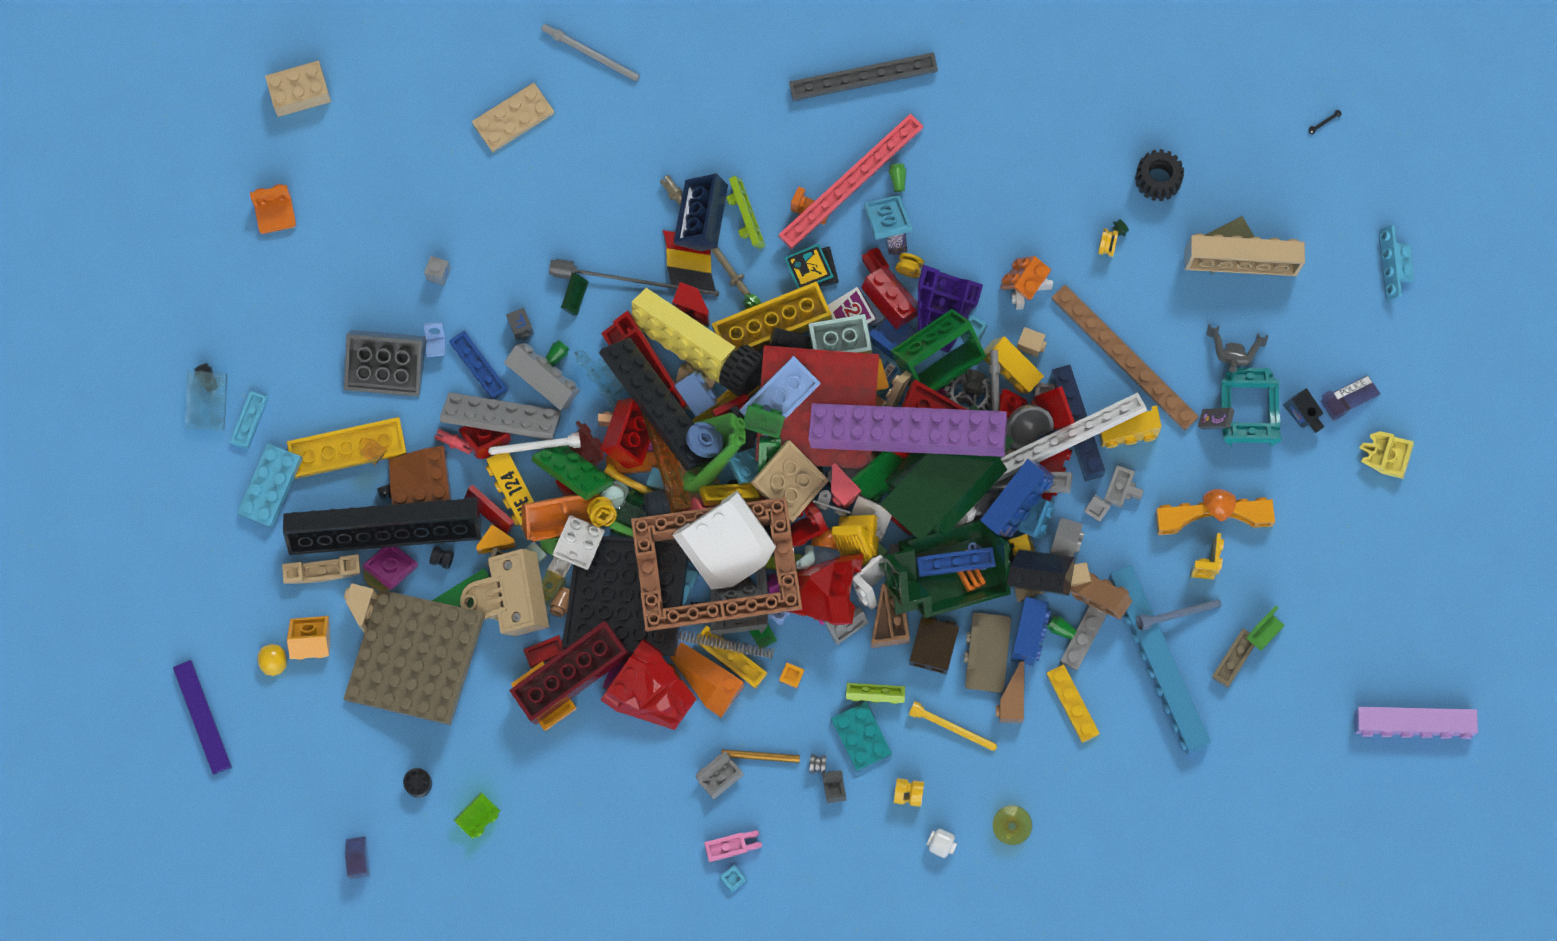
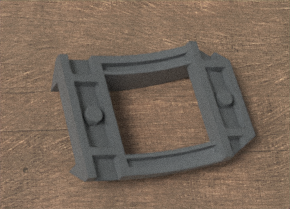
M764 566L755 572L757 588L762 595L768 594L766 568ZM710 588L711 602L722 601L716 591ZM768 614L712 622L710 632L721 638H724V634L751 630H760L762 633L768 625Z

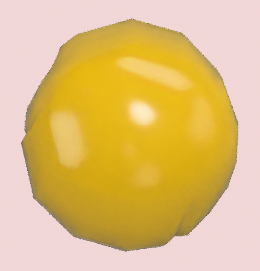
M275 644L263 646L257 655L258 666L266 675L275 676L281 674L287 667L285 650Z

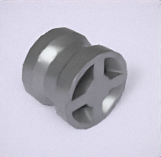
M811 754L809 773H825L826 755L816 756Z

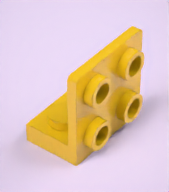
M1217 533L1213 540L1211 562L1209 559L1204 558L1198 559V561L1195 560L1191 568L1190 577L1214 580L1216 574H1219L1223 561L1219 556L1224 547V539H1221V533Z

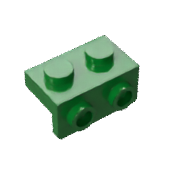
M753 403L752 406L748 405L744 417L745 429L779 439L785 416H782L783 412L776 409H771V412L763 410V405Z

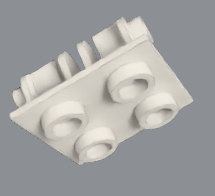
M858 495L851 516L876 515L878 517L876 536L882 542L892 515L880 504Z

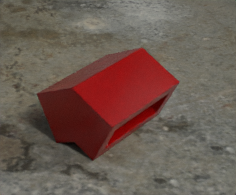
M878 247L870 249L862 255L861 260L870 274L879 268L888 269L890 267Z

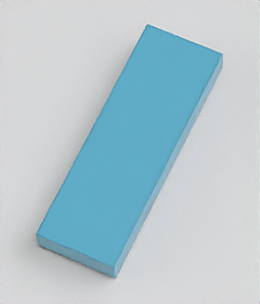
M253 391L249 392L229 442L231 445L249 450L268 402V396Z

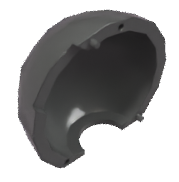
M1038 405L1018 407L1010 414L1007 420L1006 435L1014 440L1011 444L1012 447L1018 450L1037 441L1041 435H1048L1054 428L1053 418L1048 411Z

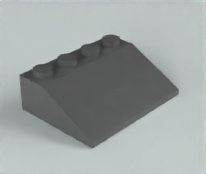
M350 330L346 334L344 390L420 396L426 336Z

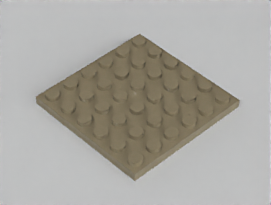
M379 589L377 600L375 599L372 614L367 624V632L364 634L344 695V700L451 726L486 614L480 611Z

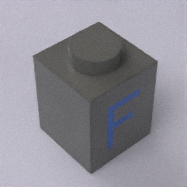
M524 308L506 315L516 340L527 339L534 333Z

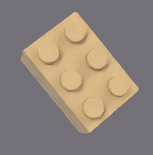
M319 60L265 76L274 110L278 117L331 102Z

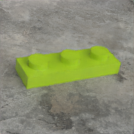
M847 683L846 699L852 701L864 700L874 703H904L905 686Z

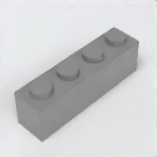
M526 343L515 345L504 364L558 409L568 408L580 391L576 387V383L561 375L562 372L559 369L549 365L547 359L537 355L530 345Z

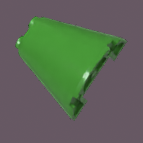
M728 413L698 421L713 425L716 428L715 430L721 433L724 444L722 450L712 461L698 467V475L691 471L684 473L683 490L699 493L702 486H711L745 443L746 434L744 428L746 425L742 418H738L733 413Z

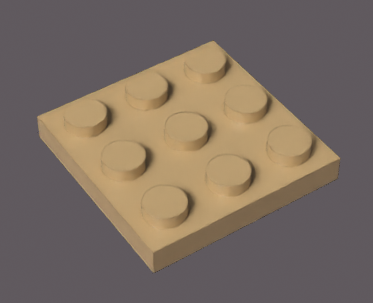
M787 440L750 483L767 500L786 497L789 522L792 523L829 480L790 440Z

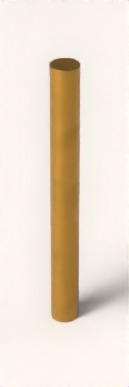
M724 749L721 751V754L726 752L730 758L800 763V755Z

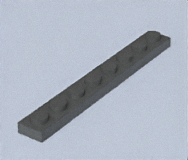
M933 52L789 81L793 101L935 73L938 72Z

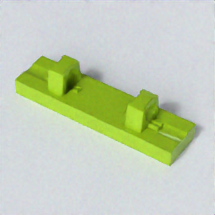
M737 176L729 178L734 193L727 196L726 199L731 206L738 204L746 225L738 230L739 235L743 239L750 237L752 245L761 249L766 245L743 181Z

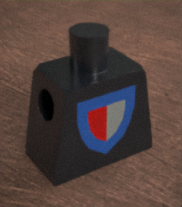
M1307 388L1283 404L1302 428L1309 425L1317 433L1325 427L1318 418L1323 414V411Z

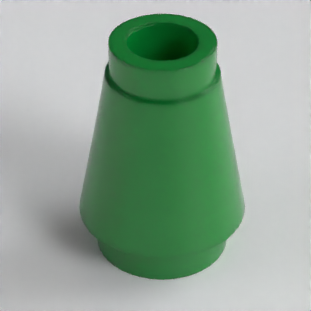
M559 340L553 343L545 357L548 361L547 363L552 367L568 355L567 352L570 349Z
M1053 615L1047 625V629L1051 633L1072 640L1077 631L1060 615Z

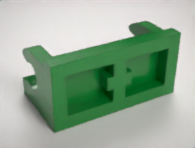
M760 436L758 473L781 448V437L777 439Z

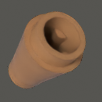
M561 587L549 605V612L557 617H564V614H567L570 589Z

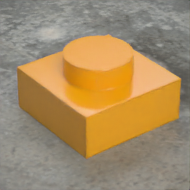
M786 662L779 682L797 689L805 670Z

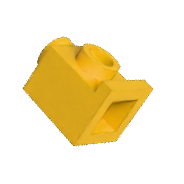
M1025 534L1009 539V543L1015 547L1012 548L1014 557L1019 549L1035 552L1030 535Z

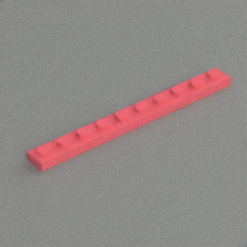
M909 114L788 225L778 237L792 250L914 138L924 126L912 114Z

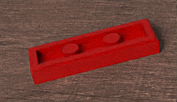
M471 485L467 489L464 499L477 498L479 512L495 527L508 535L511 532L514 520L474 485Z

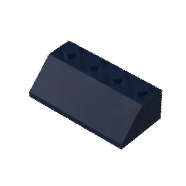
M717 173L685 180L674 237L675 245L698 251L717 248L728 184Z

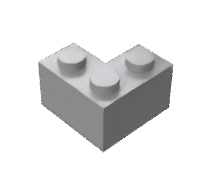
M1060 518L1050 554L1073 557L1075 552L1079 553L1084 532L1081 531L1083 524Z

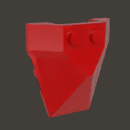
M844 554L806 570L798 571L797 576L802 610L787 612L804 617L809 616L818 621L823 620L832 625L852 624L855 606L849 600L853 573L861 572L864 554Z

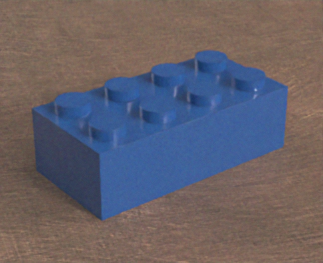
M1027 459L980 521L997 535L1007 538L1013 536L1018 530L1017 526L1019 523L1026 520L1030 515L1029 510L1033 505L1036 506L1041 501L1043 492L1051 488L1054 483L1053 479L1056 476L1038 462Z

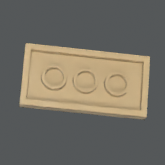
M532 83L474 119L472 124L493 153L555 113L535 83Z

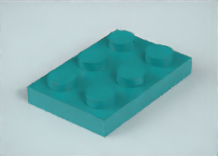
M867 702L831 718L856 772L892 755Z

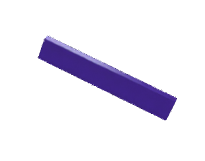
M189 660L173 667L212 774L215 775L232 768L193 662Z

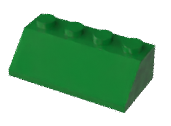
M883 451L851 480L861 489L862 497L878 504L886 492L890 493L888 491L889 486L885 480L904 459L892 452Z

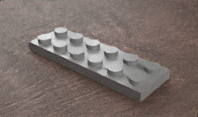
M449 392L440 415V422L552 440L560 420L561 410Z

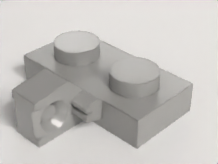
M1117 465L1104 500L1119 508L1123 507L1125 499L1130 500L1132 497L1141 500L1144 490L1136 488V484L1132 482L1135 471Z

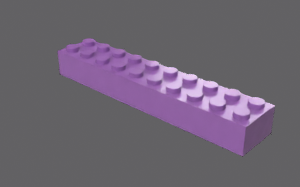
M812 403L809 443L811 448L1005 457L1007 413L1004 411Z

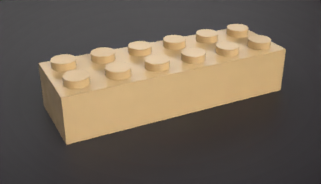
M1198 233L1191 235L1184 249L1185 270L1297 276L1305 264V242L1297 239L1285 241L1279 238H1270L1268 240L1261 239L1260 237L1205 236Z

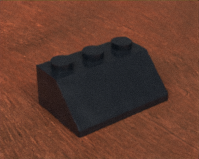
M1019 549L1010 565L1007 586L1016 589L1069 596L1075 557Z

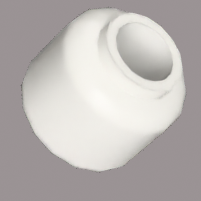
M939 828L936 832L932 831L926 845L929 846L931 853L946 858L949 853L953 855L957 843H954L955 836L952 833Z

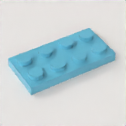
M267 443L237 514L273 528L303 457Z

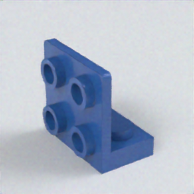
M886 318L877 330L872 329L870 331L869 337L872 345L895 361L890 350L917 333V331L907 323L896 330Z

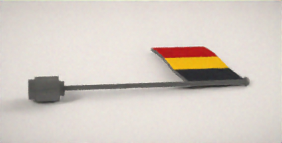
M662 230L666 242L667 270L671 284L578 270L577 266L574 265V261L557 258L556 260H551L549 275H553L556 278L570 280L572 273H579L677 289L681 282L698 288L700 293L715 295V297L719 296V291L715 290L711 273V250L698 251L675 245V232Z

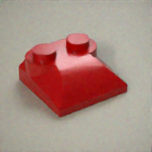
M463 426L459 429L460 434L478 459H486L492 456L488 452L489 448L509 445L511 441L510 434L468 426Z

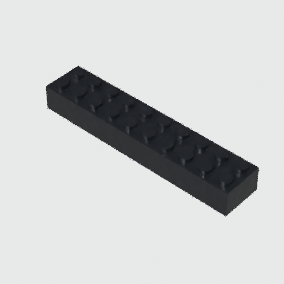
M477 498L283 513V535L289 555L482 539L481 517Z

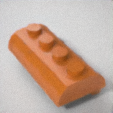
M578 494L522 504V526L526 539L534 542L560 537L570 515L592 524L587 513V506L593 499L599 497V494L588 500L583 499Z

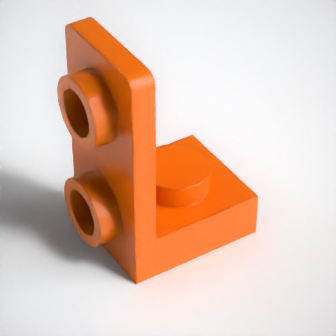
M798 186L791 200L790 211L800 215L815 200L806 197L805 189ZM828 217L824 219L820 224L825 225Z

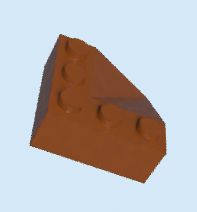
M444 446L424 448L389 459L390 490L393 505L452 500L447 455Z

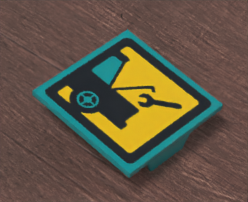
M819 244L784 257L798 289L816 281L818 284H821L823 281L834 277Z

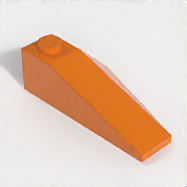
M682 642L676 650V656H670L672 662L690 684L704 706L722 718L744 688V682Z

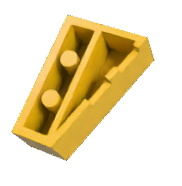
M1005 336L993 339L984 349L987 357L983 360L991 365L990 350H998L1000 374L1013 384V387L1019 393H1029L1044 377Z
M1157 405L1152 406L1151 411L1143 412L1099 433L1101 447L1115 448L1118 444L1123 443L1133 445L1141 440H1144V442L1156 440L1162 428Z

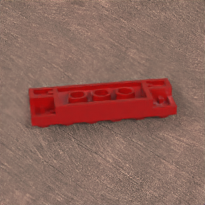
M627 310L613 321V325L601 333L608 345L630 337L681 407L685 409L687 403L674 386V381Z

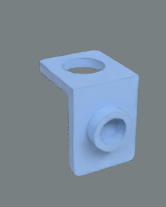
M443 323L424 324L427 357L445 355ZM438 328L440 331L437 334H431L429 329Z

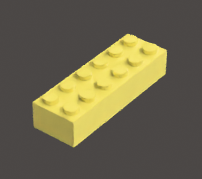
M645 288L632 301V317L641 331L651 340L657 341L666 350L672 351L681 360L687 361L695 369L705 373L708 378L719 383L721 369L728 357L736 350V347L648 288Z

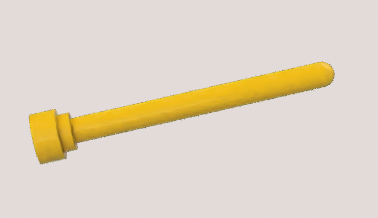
M608 463L604 470V473L611 478L643 494L654 491L617 472L618 470L615 469V466ZM671 499L675 510L683 512L687 509L686 506Z
M914 701L908 714L909 716L914 718H920L921 716L992 751L997 749L995 743L924 710L921 703Z

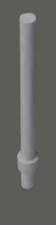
M546 24L542 26L541 30L553 36L554 40L568 44L636 82L639 80L640 75L566 36L565 32L559 29L555 30Z
M990 350L991 365H989V373H991L992 411H999L1000 365H998V350Z

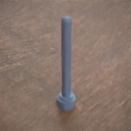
M1214 600L1152 617L1146 614L1136 617V625L1140 631L1148 630L1153 624L1218 608L1222 603L1220 600Z

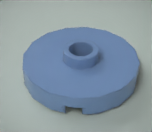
M706 422L695 423L686 433V442L689 448L695 454L704 458L717 456L723 448L724 440L721 433H718L713 425Z

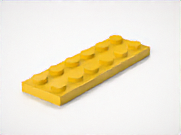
M399 417L287 441L288 451L303 457L294 479L407 454Z

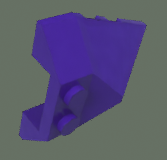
M923 265L918 281L917 332L951 309L968 320L971 310L976 308L979 302L983 284L960 279L939 272L940 270ZM957 338L941 348L940 351L949 353Z

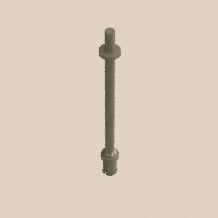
M670 175L665 176L664 179L666 181L661 179L660 183L668 192L670 200H676L680 206L682 190L675 185ZM718 247L710 249L732 279L729 283L730 286L736 285L743 296L751 294L742 282L744 275H737Z

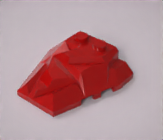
M643 639L609 686L601 701L617 712L675 730L697 698L684 681L677 677L674 673V668L667 664L662 657L661 651Z

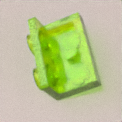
M480 792L453 821L469 837L474 839L475 837H480L485 831L484 828L499 817L498 813L501 810Z

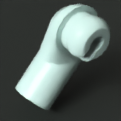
M812 545L804 548L805 556L796 562L798 570H806L814 565L815 553Z

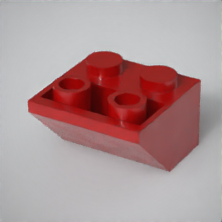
M680 282L672 305L703 326L709 327V311L698 288Z

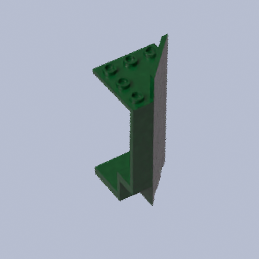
M973 404L969 410H979V408ZM1007 435L1005 453L1011 448L1010 445L1014 442V440ZM910 453L885 480L889 486L888 491L890 494L880 504L920 541L931 530L936 534L939 532L946 536L1008 469L999 456Z
M976 520L955 526L946 536L939 532L937 534L931 532L922 541L916 537L898 541L899 552L884 556L885 562L878 564L880 571L886 575L884 583L889 597L893 596L895 614L898 615L918 609L927 618L1010 595L1011 590L1007 586L1010 565L1015 558L1012 551L1013 545L1009 543L1010 537L997 535L983 522ZM972 542H975L982 548L993 547L996 566L979 570L986 583L970 592H967L957 572L926 577L918 576L916 557L965 551ZM963 571L970 585L972 586L973 584L970 578L967 576L966 572Z

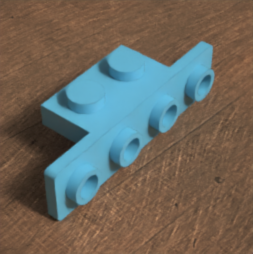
M1389 225L1381 229L1379 235L1386 300L1393 301L1402 296L1401 282L1411 283L1415 279L1411 245L1396 243L1395 226Z

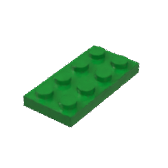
M568 446L545 448L532 455L533 463L585 500L613 486V478Z

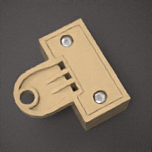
M519 549L488 558L491 577L468 584L462 592L460 598L461 607L485 613L484 620L498 616L501 634L516 637L549 628L537 552ZM473 598L474 605L469 608L467 605L468 600Z

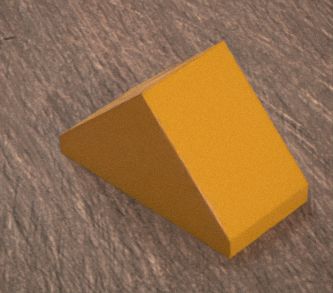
M494 525L490 526L476 546L479 555L490 553L494 548H498L500 551L516 548L515 540Z

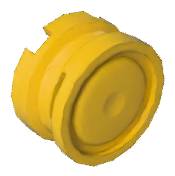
M1104 228L1103 231L1106 232L1102 233L1098 254L1103 255L1105 253L1113 257L1118 231L1114 230L1111 232ZM1112 236H1114V240H1113V244H1112V249H1111V251H1109L1110 246H1111Z
M901 253L895 270L904 276L918 278L921 274L920 269L925 264V261L916 255Z
M597 497L587 506V513L592 524L596 527H607L616 519L617 512L611 500L607 497Z

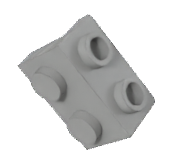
M726 752L718 755L710 764L702 768L695 775L699 784L713 800L744 776L743 772Z

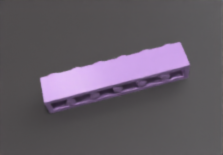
M1358 707L1355 710L1356 734H1361L1362 737H1373V734H1381V737L1385 738L1393 737V735H1401L1402 738H1412L1413 735H1420L1421 738H1432L1434 735L1440 736L1441 739H1451L1452 736H1460V739H1472V736L1478 733L1477 709Z

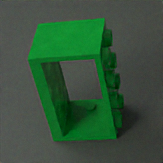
M953 309L890 350L901 374L905 371L912 374L907 386L910 387L911 382L917 380L934 391L948 385L950 381L963 375L966 370L979 364L981 360L987 357L971 322ZM961 336L964 344L917 375L914 369L916 365Z

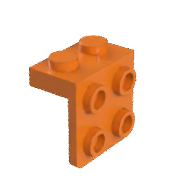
M278 184L273 186V188H259L254 192H250L261 234L294 228L296 226L291 194L287 185Z
M1036 256L1017 258L1012 263L1011 271L1002 278L1000 288L1002 290L1015 289L1027 300H1031L1051 269Z

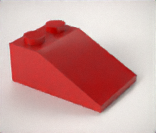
M1062 386L1032 397L1031 405H1038L1045 409L1053 418V430L1075 423Z

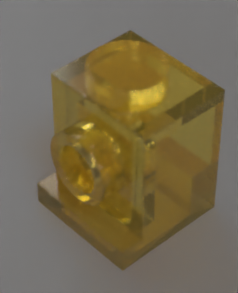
M548 569L542 579L546 602H549V600L553 601L561 588L566 584L565 578ZM549 583L553 584L551 589L546 588Z

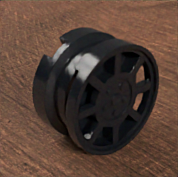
M414 768L405 774L403 785L409 795L415 798H422L431 791L432 779L424 769Z

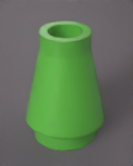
M904 164L890 165V170H888L894 192L905 191L907 168H905Z

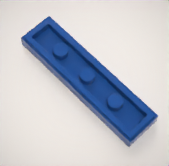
M465 331L449 341L450 345L491 399H497L508 391L503 381Z
M993 547L916 557L919 577L996 566Z

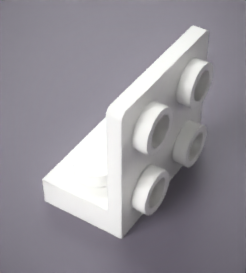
M570 515L552 555L588 570L605 530Z

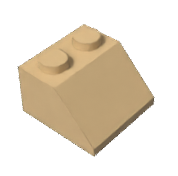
M351 583L350 588H347L345 591L344 599H346L345 602L359 627L365 633L367 632V624L372 614L375 599L377 600L378 596L372 588Z

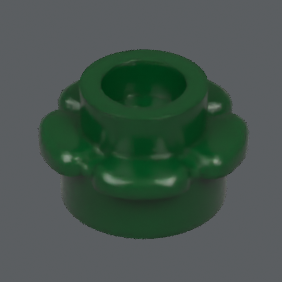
M1121 219L1113 222V231H1118V236H1126V233L1129 231L1127 225Z

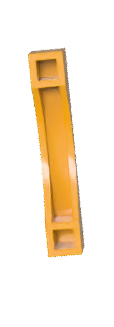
M1266 497L1256 498L1255 501H1248V499L1236 500L1235 509L1229 517L1245 522L1253 528L1273 527L1275 523L1273 499L1267 500ZM1204 502L1191 506L1190 503H1182L1178 507L1161 505L1155 512L1157 535L1177 534L1191 522L1213 515L1206 508Z

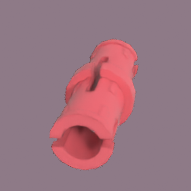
M441 428L438 429L436 433L440 435H435V440L449 445L451 449L456 448L468 455L471 454L470 446L459 435H452Z

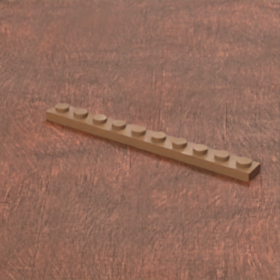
M1066 285L1052 296L1051 299L1184 431L1199 418Z

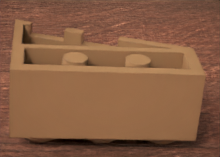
M882 584L871 648L907 644L910 641L906 613L895 614L893 596L889 597L885 584Z

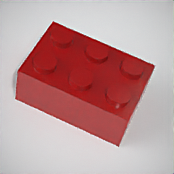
M632 397L617 401L601 446L603 452L626 469L643 465L655 430Z

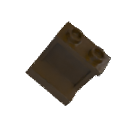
M933 616L921 617L909 665L947 675L959 626H956V623L952 621H937V618Z

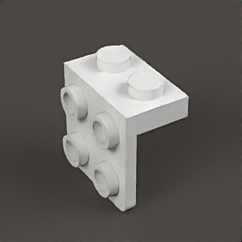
M881 555L872 558L861 572L854 574L852 579L859 602L864 607L868 606L871 610L877 606L872 586L885 576L878 564L885 562L884 557Z

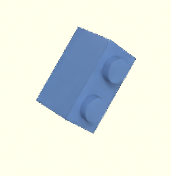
M697 369L674 385L696 417L714 406L718 401L716 392L708 387L705 376L701 372L699 373Z

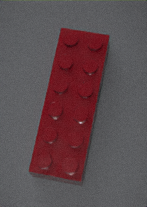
M604 621L509 691L530 722L536 725L631 655L610 625Z

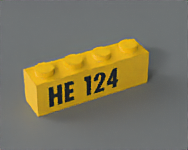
M496 454L486 459L488 466H486L487 472L490 477L494 475L497 481L494 485L498 493L503 492L505 498L502 500L507 510L511 508L514 514L511 518L514 520L515 526L520 525L523 530L522 504L532 503L534 500L510 454Z

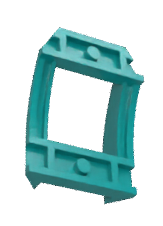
M1237 368V371L1234 373L1228 370L1226 376L1221 381V408H1231V387L1268 388V423L1232 422L1230 428H1222L1223 440L1231 447L1232 443H1270V447L1279 443L1282 440L1280 433L1279 380L1273 377V373L1269 368Z

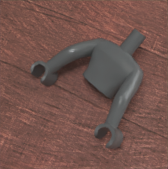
M1209 324L1206 332L1209 337L1214 339L1218 359L1230 364L1229 371L1233 373L1237 371V366L1249 365L1258 349L1265 346L1268 340V335L1263 338L1257 333L1254 344L1246 353L1245 347L1237 343H1227L1223 349L1222 339L1218 333L1219 326L1212 328L1211 324Z

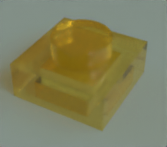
M371 438L359 453L376 466L387 450Z

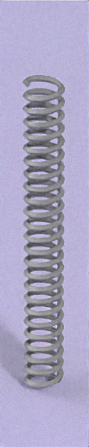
M681 630L678 640L681 638V641L685 640V642L688 641L689 643L692 641L693 644L695 642L699 644L700 642V645L703 643L704 646L708 645L709 647L711 645L712 648L714 646L716 648L719 646L720 649L723 647V650L727 648V651L730 649L731 652L733 650L737 652L738 650L739 653L742 651L744 654L746 651V654L750 653V655L753 654L754 656L757 654L758 657L760 655L764 657L765 655V658L769 655V659L772 658L775 650L773 648L771 653V648H769L767 652V647H765L763 652V646H761L759 652L758 645L755 652L756 645H753L752 648V644H750L748 648V643H746L744 648L743 642L740 648V641L736 648V641L733 644L731 640L729 644L727 639L725 644L724 638L721 644V637L717 644V637H715L713 643V636L710 640L708 635L706 640V635H704L702 640V634H700L698 640V633L694 639V632L690 639L691 632L687 636V631H685L683 636V630Z

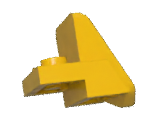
M876 515L839 517V525L832 527V535L841 556L844 554L863 553L862 566L867 564L874 556H877L879 538L876 536L878 521Z

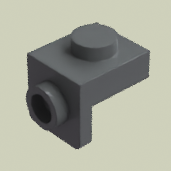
M842 771L823 773V786L827 804L846 801Z

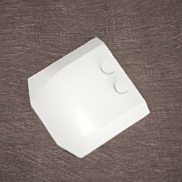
M738 491L722 500L720 505L691 524L687 523L673 533V537L711 590L735 586L764 567L776 548V544Z

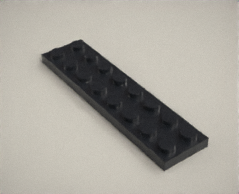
M630 337L600 350V356L686 472L710 462L716 457L704 458L695 454L689 448L686 442V433L694 425L693 421Z

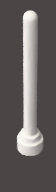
M577 432L571 433V435H568V438L491 447L488 452L491 455L566 445L580 448V434Z

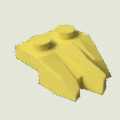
M1381 431L1370 434L1373 443H1362L1359 447L1362 451L1369 454L1361 462L1384 475L1404 479L1414 447V441L1397 438L1394 434Z

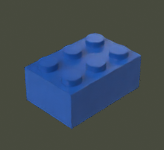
M1025 597L1011 661L1017 663L1021 661L1030 666H1034L1035 661L1039 662L1043 647L1039 643H1043L1047 629L1043 625L1047 624L1051 611L1050 608H1047L1048 602Z

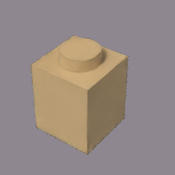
M1024 327L1017 344V349L1038 357L1039 353H1043L1046 348L1047 342L1044 341L1046 335Z

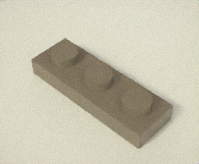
M1245 629L1241 630L1211 677L1227 688L1255 647L1246 639L1250 632Z

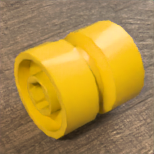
M897 778L894 803L904 805L906 802H909L910 806L921 807L924 782L913 780L909 783L908 779Z

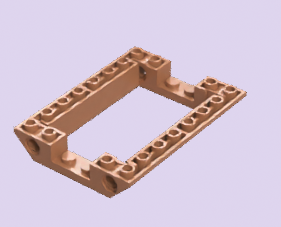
M786 497L747 503L761 525L770 526L772 540L776 544L774 557L779 592L663 609L655 549L656 541L675 539L673 537L675 531L687 523L691 524L715 507L631 519L645 630H660L802 610Z

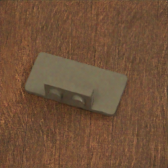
M985 613L973 614L971 633L967 632L966 644H969V652L965 651L964 663H967L965 681L967 689L997 693L1004 691L1011 618L1009 616Z

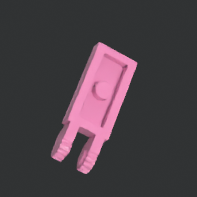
M758 830L704 842L709 863L761 848V842L746 845L744 840L757 837L759 835Z

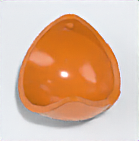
M1213 489L1202 497L1206 508L1219 521L1226 520L1233 513L1236 506L1235 495L1227 490Z
M828 527V531L824 532L823 535L814 537L811 540L812 546H822L838 551L831 527Z

